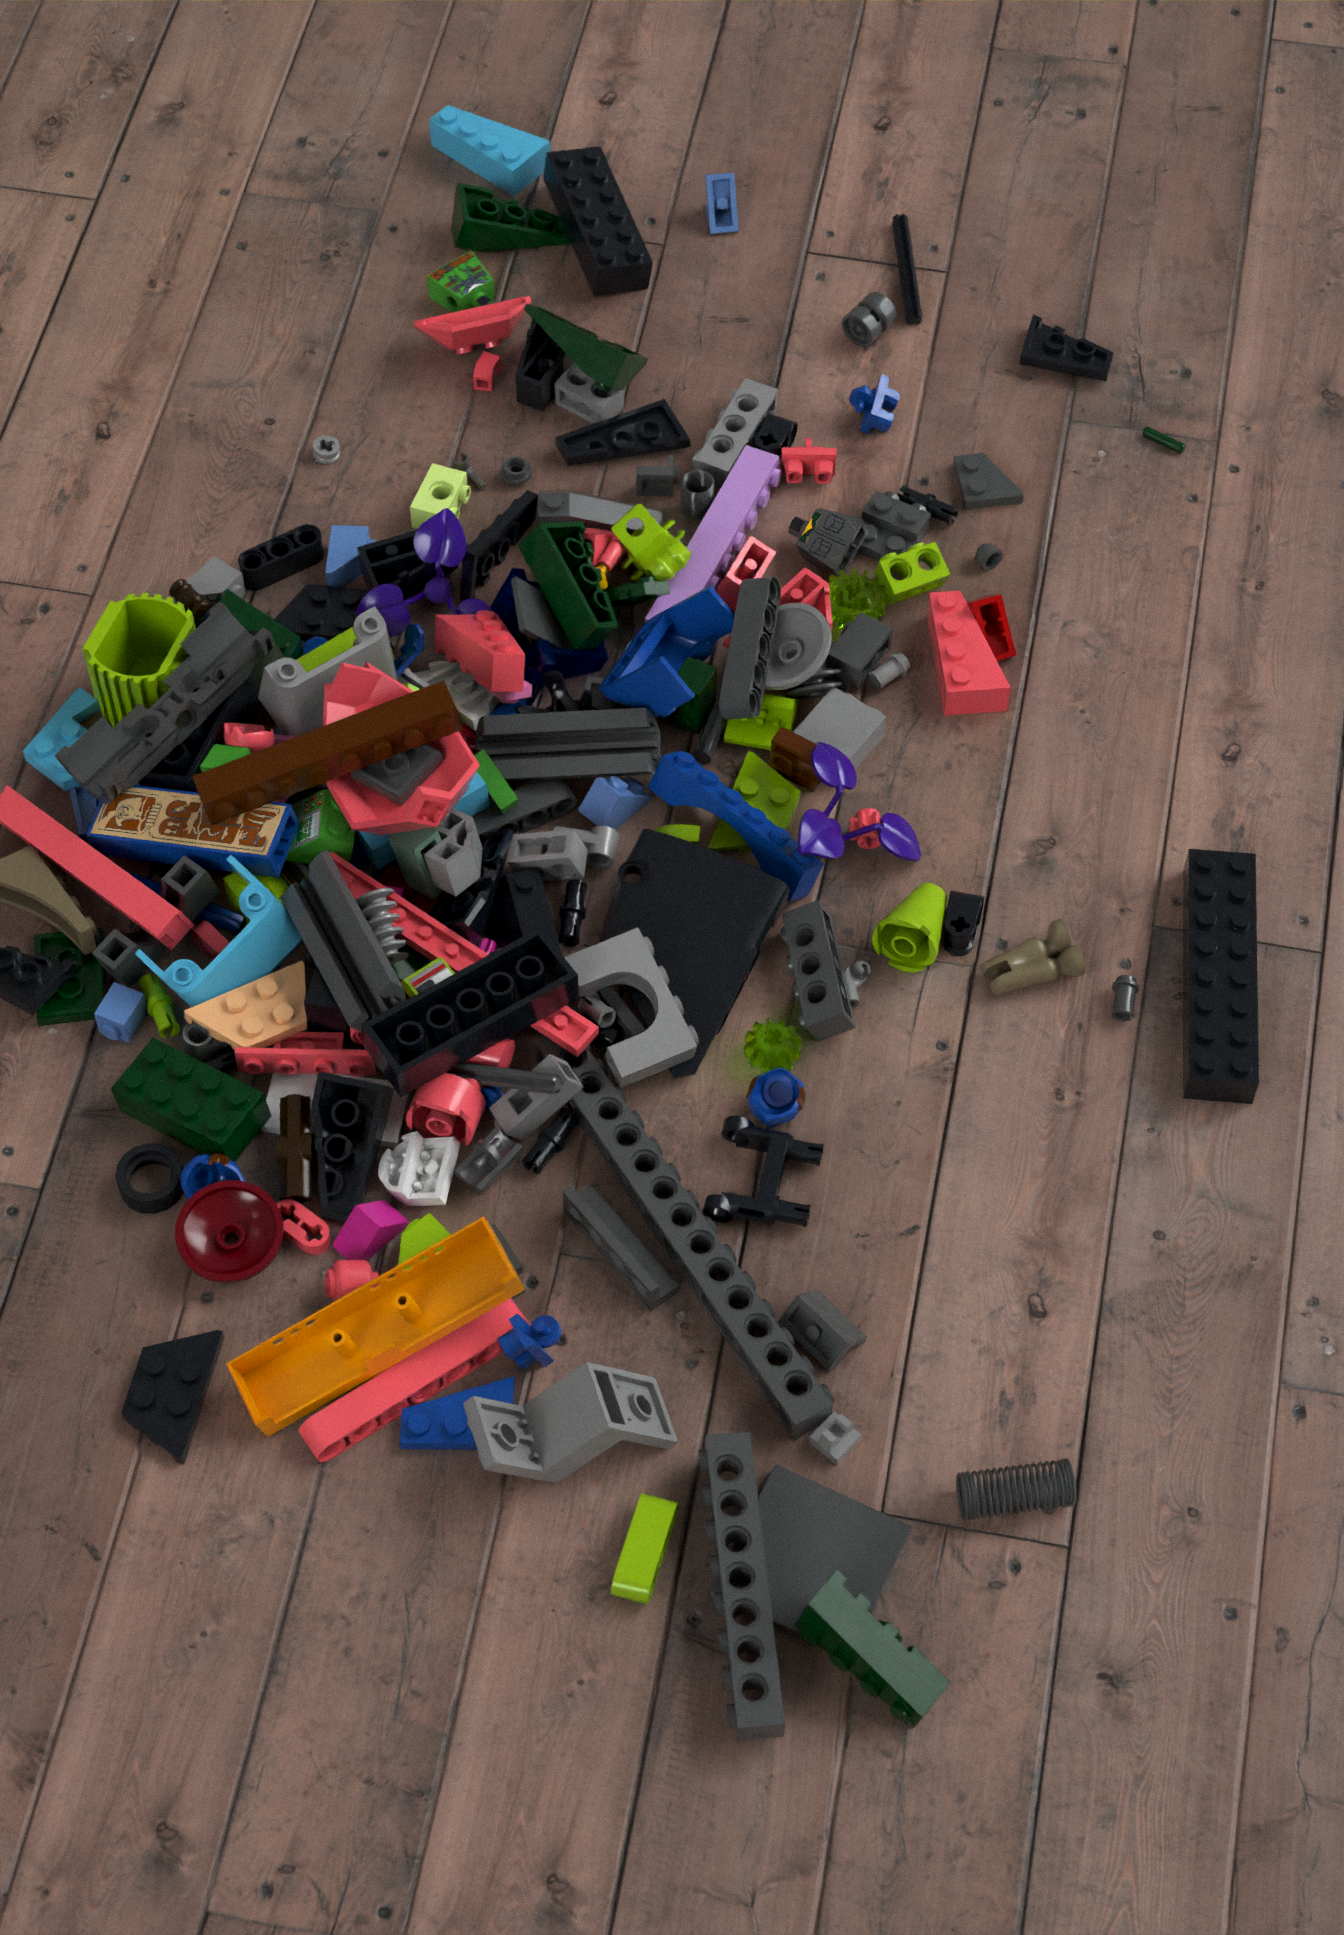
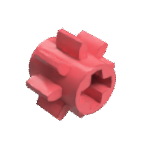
M873 808L859 810L855 814V818H849V833L875 823L881 824L879 811ZM871 831L850 839V841L857 840L858 846L864 849H874L881 845L878 839V831Z

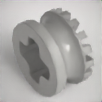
M323 435L314 440L313 458L316 462L326 465L338 460L340 456V443L336 438Z

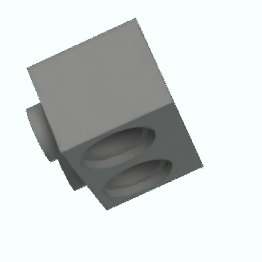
M574 362L554 383L555 404L594 424L616 416L624 408V390L612 388V391L608 392L595 386L596 380L587 376Z
M574 829L513 834L508 864L514 872L538 867L542 882L583 879L588 849Z

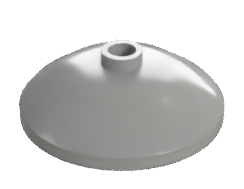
M788 603L779 606L765 689L784 690L797 686L813 676L823 665L830 651L832 633L828 621L815 607L804 603Z

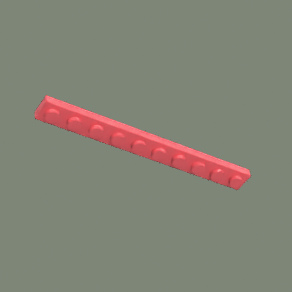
M330 852L355 900L367 892L387 888L334 852ZM393 893L386 897L388 901L397 902V906L390 909L389 913L400 915V919L393 922L392 926L403 928V932L395 937L399 940H405L408 946L431 961L441 957L457 973L489 955L398 894ZM564 1006L530 1025L576 1057L599 1034V1027L568 1006Z

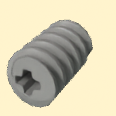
M381 888L358 897L356 902L391 964L403 961L409 954L398 952L399 948L406 945V941L395 939L396 935L403 932V928L392 926L393 922L400 919L399 914L389 913L390 909L397 906V902L386 900V897L392 895L394 890L392 888Z

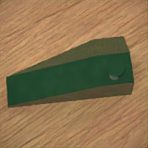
M457 183L451 225L454 247L485 252L571 244L559 216L538 208L530 211L518 205V200L510 198L509 202L493 196L494 191L484 187Z

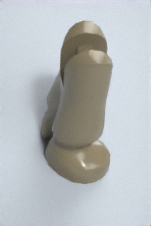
M1061 919L1052 921L1049 924L1046 940L1042 941L1037 937L1030 938L979 966L984 978H995L989 985L994 996L1027 986L1051 983L1061 975L1079 977L1086 972L1081 951L1077 946H1071L1069 931Z

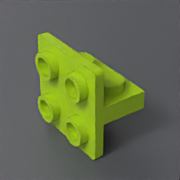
M764 693L758 717L728 720L724 733V742L771 750V740L781 727L792 731L798 700Z

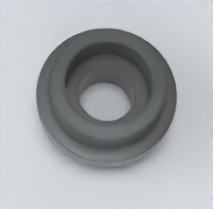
M514 456L508 458L501 468V476L508 484L521 485L531 478V466L522 457Z

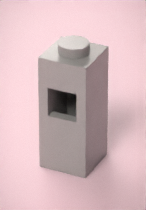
M550 1054L531 1070L533 1072L559 1075L561 1077L559 1093L547 1094L510 1089L489 1108L496 1118L494 1121L496 1128L506 1137L512 1136L523 1141L583 1089L584 1086L567 1061Z

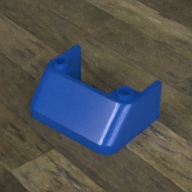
M711 585L660 612L640 628L600 685L599 690L608 700L629 708H648L652 710L654 717L660 715L663 718L667 717L678 706L690 701L695 696L677 672L688 656L700 661L710 657L715 651L713 646L717 640L732 632L735 614Z

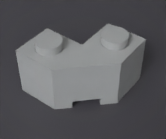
M452 808L438 827H434L438 830L442 841L426 852L424 857L434 886L456 897L480 879L483 848L473 817Z

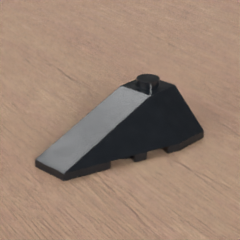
M510 828L489 832L481 844L483 851L480 879L456 897L448 893L432 916L475 946H478L479 938L486 929L514 834Z
M319 1071L311 1110L316 1139L314 1141L318 1158V1184L322 1217L346 1222L355 1205L364 1203L387 1124L394 1088Z

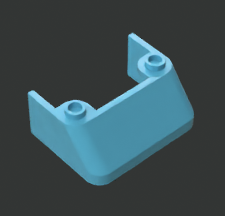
M232 855L226 860L232 869L249 884L240 894L239 907L243 914L251 921L204 970L189 959H179L163 971L140 949L135 953L146 966L190 1007L275 972L303 942L286 907Z

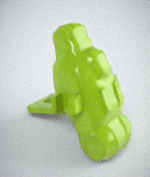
M640 503L633 506L611 527V531L625 546L628 556L622 562L621 569H626L632 563L638 570L630 576L631 580L638 579L642 574H645L647 577H655L656 582L669 581L681 569L686 567L692 555L689 549L680 541L685 535V531L679 530L675 536H672L668 529L675 524V520L670 519L661 526ZM632 518H639L643 522V526L638 528L632 535H629L626 530L627 522Z

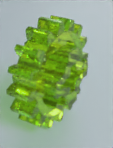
M856 568L852 569L851 574H846L844 570H840L838 578L832 574L829 576L832 622L837 620L838 628H842L848 621L853 622L860 612L877 621L878 616H884L888 595L885 594L886 586L878 585L879 577L868 578L869 571H864L862 575H859Z

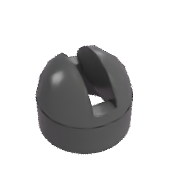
M983 543L977 548L975 559L985 571H989L1001 562L1003 553L995 545Z

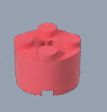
M446 1072L418 1087L406 1114L407 1126L411 1131L415 1127L423 1138L454 1136L461 1144L465 1143L466 1147L471 1143L485 1110L486 1102L481 1093L482 1085L473 1078H462Z

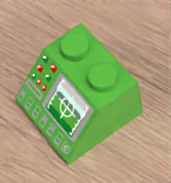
M329 789L319 791L292 804L291 806L300 824L285 861L310 864L320 852L328 850L329 853L332 851L350 863L355 830L351 829Z

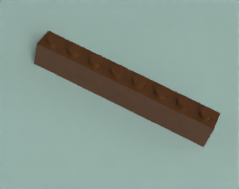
M443 680L194 775L193 779L211 825H214L404 751L417 748L438 738L448 736L462 730L463 727L456 706Z

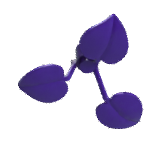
M444 508L435 516L425 521L415 533L414 548L417 555L424 562H435L437 576L433 577L426 584L425 591L403 601V592L399 586L394 584L378 585L363 597L358 605L355 619L361 613L375 606L386 623L388 636L395 637L404 632L410 623L411 615L406 606L426 597L434 603L445 601L453 615L476 614L480 610L493 611L485 601L476 598L463 600L457 609L453 605V599L450 597L453 591V584L448 577L444 576L441 564L447 567L459 565L466 554L467 543L464 530L450 509Z
M823 742L815 743V748L811 755L813 770L825 785L835 787L836 792L824 812L817 809H809L803 814L798 832V854L815 855L831 860L837 859L844 852V841L871 831H878L879 842L889 853L904 860L919 861L921 859V851L916 834L910 824L897 814L886 813L880 819L881 824L875 823L841 835L840 824L835 819L828 818L843 794V788L847 790L855 788L857 783L856 772L851 761L840 750Z

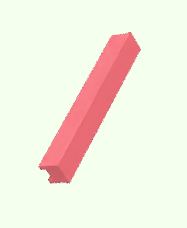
M8 785L5 786V790L0 794V824L28 845H32L36 851L42 855L44 854L47 859L170 950H173L189 929L195 926L180 910Z

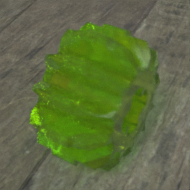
M768 1016L765 1020V1025L755 1021L752 1031H747L745 1035L744 1055L746 1058H749L751 1069L761 1066L760 1071L762 1074L778 1067L785 1068L790 1072L793 1068V1062H798L801 1057L802 1039L799 1035H796L794 1025L785 1027L783 1017L778 1023H772Z

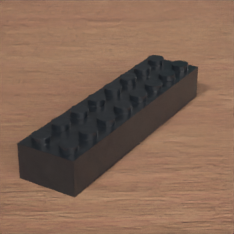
M1189 849L1183 870V1099L1253 1104L1259 1085L1256 854Z

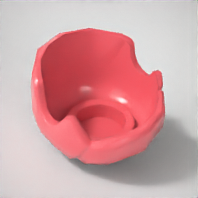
M224 723L225 745L249 748L252 754L274 744V730L271 728L270 732L265 731L263 725Z

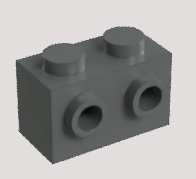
M862 612L859 613L853 622L848 621L842 630L841 637L836 642H831L830 651L826 658V668L841 670V673L831 676L858 690L868 678L869 673L876 668L891 649L893 628Z

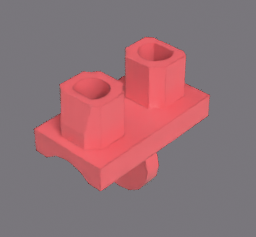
M805 438V447H782L781 470L782 475H785L787 483H799L802 481L803 475H814V481L818 484H829L831 482L832 475H835L836 448L812 447V438Z

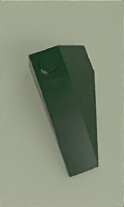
M526 304L524 310L587 376L596 380L594 385L605 391L611 392L612 388L624 390L648 361V358L616 342L612 343L604 339L598 340V335L590 330L578 326L574 328L572 322L539 306Z

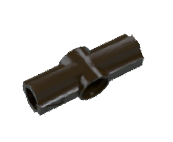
M289 1094L286 1097L280 1098V1134L276 1136L277 1164L280 1166V1201L292 1199L300 1204L311 1201V1164L315 1163L314 1134L311 1132L312 1100L309 1096Z

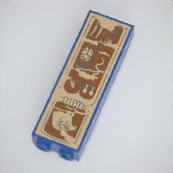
M135 785L122 790L121 794L110 804L99 800L98 810L93 821L88 825L86 836L93 848L105 856L175 865L185 855L202 868L235 872L226 860L232 855L252 875L278 878L300 823L291 804L271 802L260 808L232 817L229 820L211 825L199 793Z

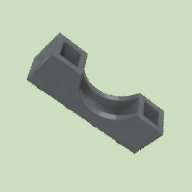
M185 855L161 879L162 890L160 897L180 910L191 922L220 892L208 872ZM137 925L127 930L115 928L92 954L108 974L124 986L130 988L149 968L135 955L138 949L155 962L168 947Z

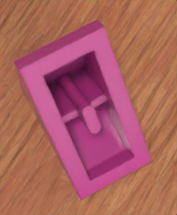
M386 1200L355 1205L332 1245L346 1260L363 1259L368 1261L407 1227L409 1221Z

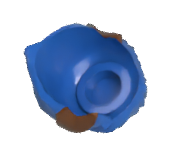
M781 1067L757 1075L752 1079L746 1095L750 1111L769 1128L793 1120L804 1107L805 1091L803 1083L788 1070Z
M221 1153L213 1155L201 1154L192 1158L184 1166V1169L181 1170L179 1177L181 1181L180 1186L184 1190L187 1200L200 1189L216 1182L228 1180L245 1182L238 1165L230 1160L228 1156Z

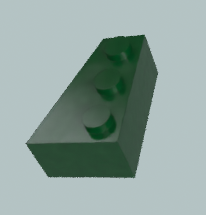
M226 589L220 602L226 605L231 614L245 629L260 631L264 627L271 632L284 658L296 660L302 657L301 637Z

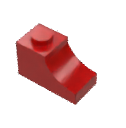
M987 595L966 601L996 660L999 661L1016 656L1002 595Z

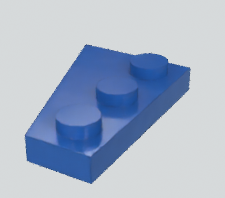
M514 1376L402 1409L401 1449L478 1450L473 1433L467 1424V1415L463 1403L472 1396L514 1404Z

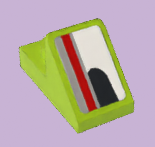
M440 957L403 979L401 984L406 994L411 998L455 974V972Z

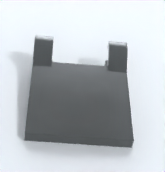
M516 576L512 578L511 583L519 631L560 652L565 664L572 665L575 663L574 654L585 657L587 655L586 649L574 650L572 644L567 640V635L554 615L553 609L543 591Z

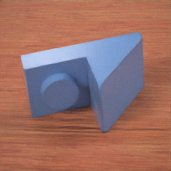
M734 172L705 175L707 199L705 210L710 234L739 231Z

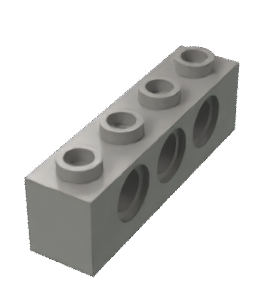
M745 378L739 389L735 388L733 390L730 404L727 409L723 408L721 410L716 427L708 431L705 445L702 450L698 449L692 461V466L695 467V470H703L712 475L714 487L721 489L746 445L755 448V436L760 430L765 417L769 413L774 415L777 411L778 389Z

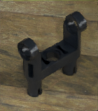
M741 1116L725 1118L721 1134L726 1140L736 1143V1147L767 1152L757 1198L722 1192L721 1195H709L705 1199L703 1215L705 1217L709 1216L712 1221L721 1223L730 1222L733 1218H740L768 1225L781 1221L807 1227L811 1205L780 1200V1196H778L785 1163H789V1160L820 1166L824 1144L793 1139V1135L787 1132L755 1127L751 1120Z

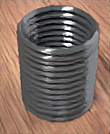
M692 470L687 472L681 479V510L688 518L703 519L714 501V478L706 471Z

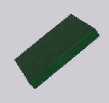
M102 927L96 928L98 932L94 936L96 948L104 940ZM62 932L34 935L35 955L36 953L49 955L52 961L60 963L64 960L75 962L78 970L37 1010L38 1025L44 1026L96 1020L94 1013L106 995L105 969L92 952L84 955L75 943Z

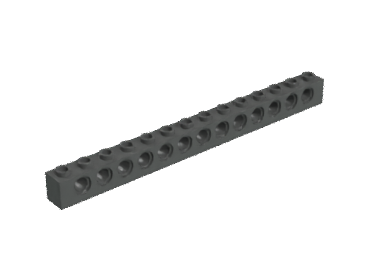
M547 1037L535 1042L536 1061L538 1064L551 1054L567 1061L569 1065H579V1067L571 1069L584 1088L572 1097L566 1105L571 1112L573 1111L579 1117V1124L791 1437L796 1440L820 1426L832 1414L834 1398L831 1391L825 1384L820 1385L813 1376L814 1369L809 1359L805 1355L800 1357L793 1347L795 1343L792 1335L786 1327L780 1328L775 1321V1313L772 1306L766 1299L761 1300L755 1292L756 1286L752 1277L747 1271L742 1272L736 1264L737 1259L732 1248L727 1243L723 1245L717 1237L718 1231L714 1222L709 1216L704 1218L698 1209L699 1203L694 1193L690 1189H684L680 1183L681 1178L676 1167L672 1163H666L656 1138L653 1136L648 1137L638 1112L635 1110L630 1111L620 1086L617 1084L613 1086L608 1079L609 1074L602 1060H595L590 1053V1044L576 1057ZM588 1090H596V1091H598V1092L593 1093V1094H588V1093H586V1091H588ZM611 1115V1116H614V1117H616V1118L611 1119V1120H606V1119H604L603 1117H604V1116ZM629 1141L634 1144L630 1146H623L620 1143ZM641 1168L652 1169L650 1172H640L638 1170ZM660 1194H667L671 1197L668 1199H659L656 1196ZM678 1221H686L689 1224L686 1226H677L674 1223ZM696 1248H704L708 1250V1252L698 1254L695 1253L693 1250ZM716 1275H722L727 1279L724 1281H715L712 1279V1277ZM734 1303H742L746 1307L743 1309H734L730 1305ZM753 1331H761L766 1335L760 1338H756L751 1336L749 1333ZM773 1359H780L784 1361L785 1364L782 1366H773L769 1363V1361ZM797 1387L803 1389L805 1393L793 1395L788 1390Z

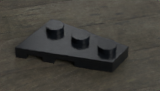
M1033 314L1021 353L1020 364L1107 382L1114 352L1084 338L1077 340L1065 334L1066 329L1057 325L1052 328L1042 323V318Z

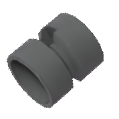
M871 292L842 319V328L848 339L860 347H868L882 332L894 323L897 313L894 305L886 296L878 292Z

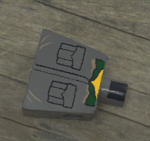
M821 508L814 511L809 522L796 516L789 526V534L799 538L796 546L801 556L839 582L869 533L863 519Z

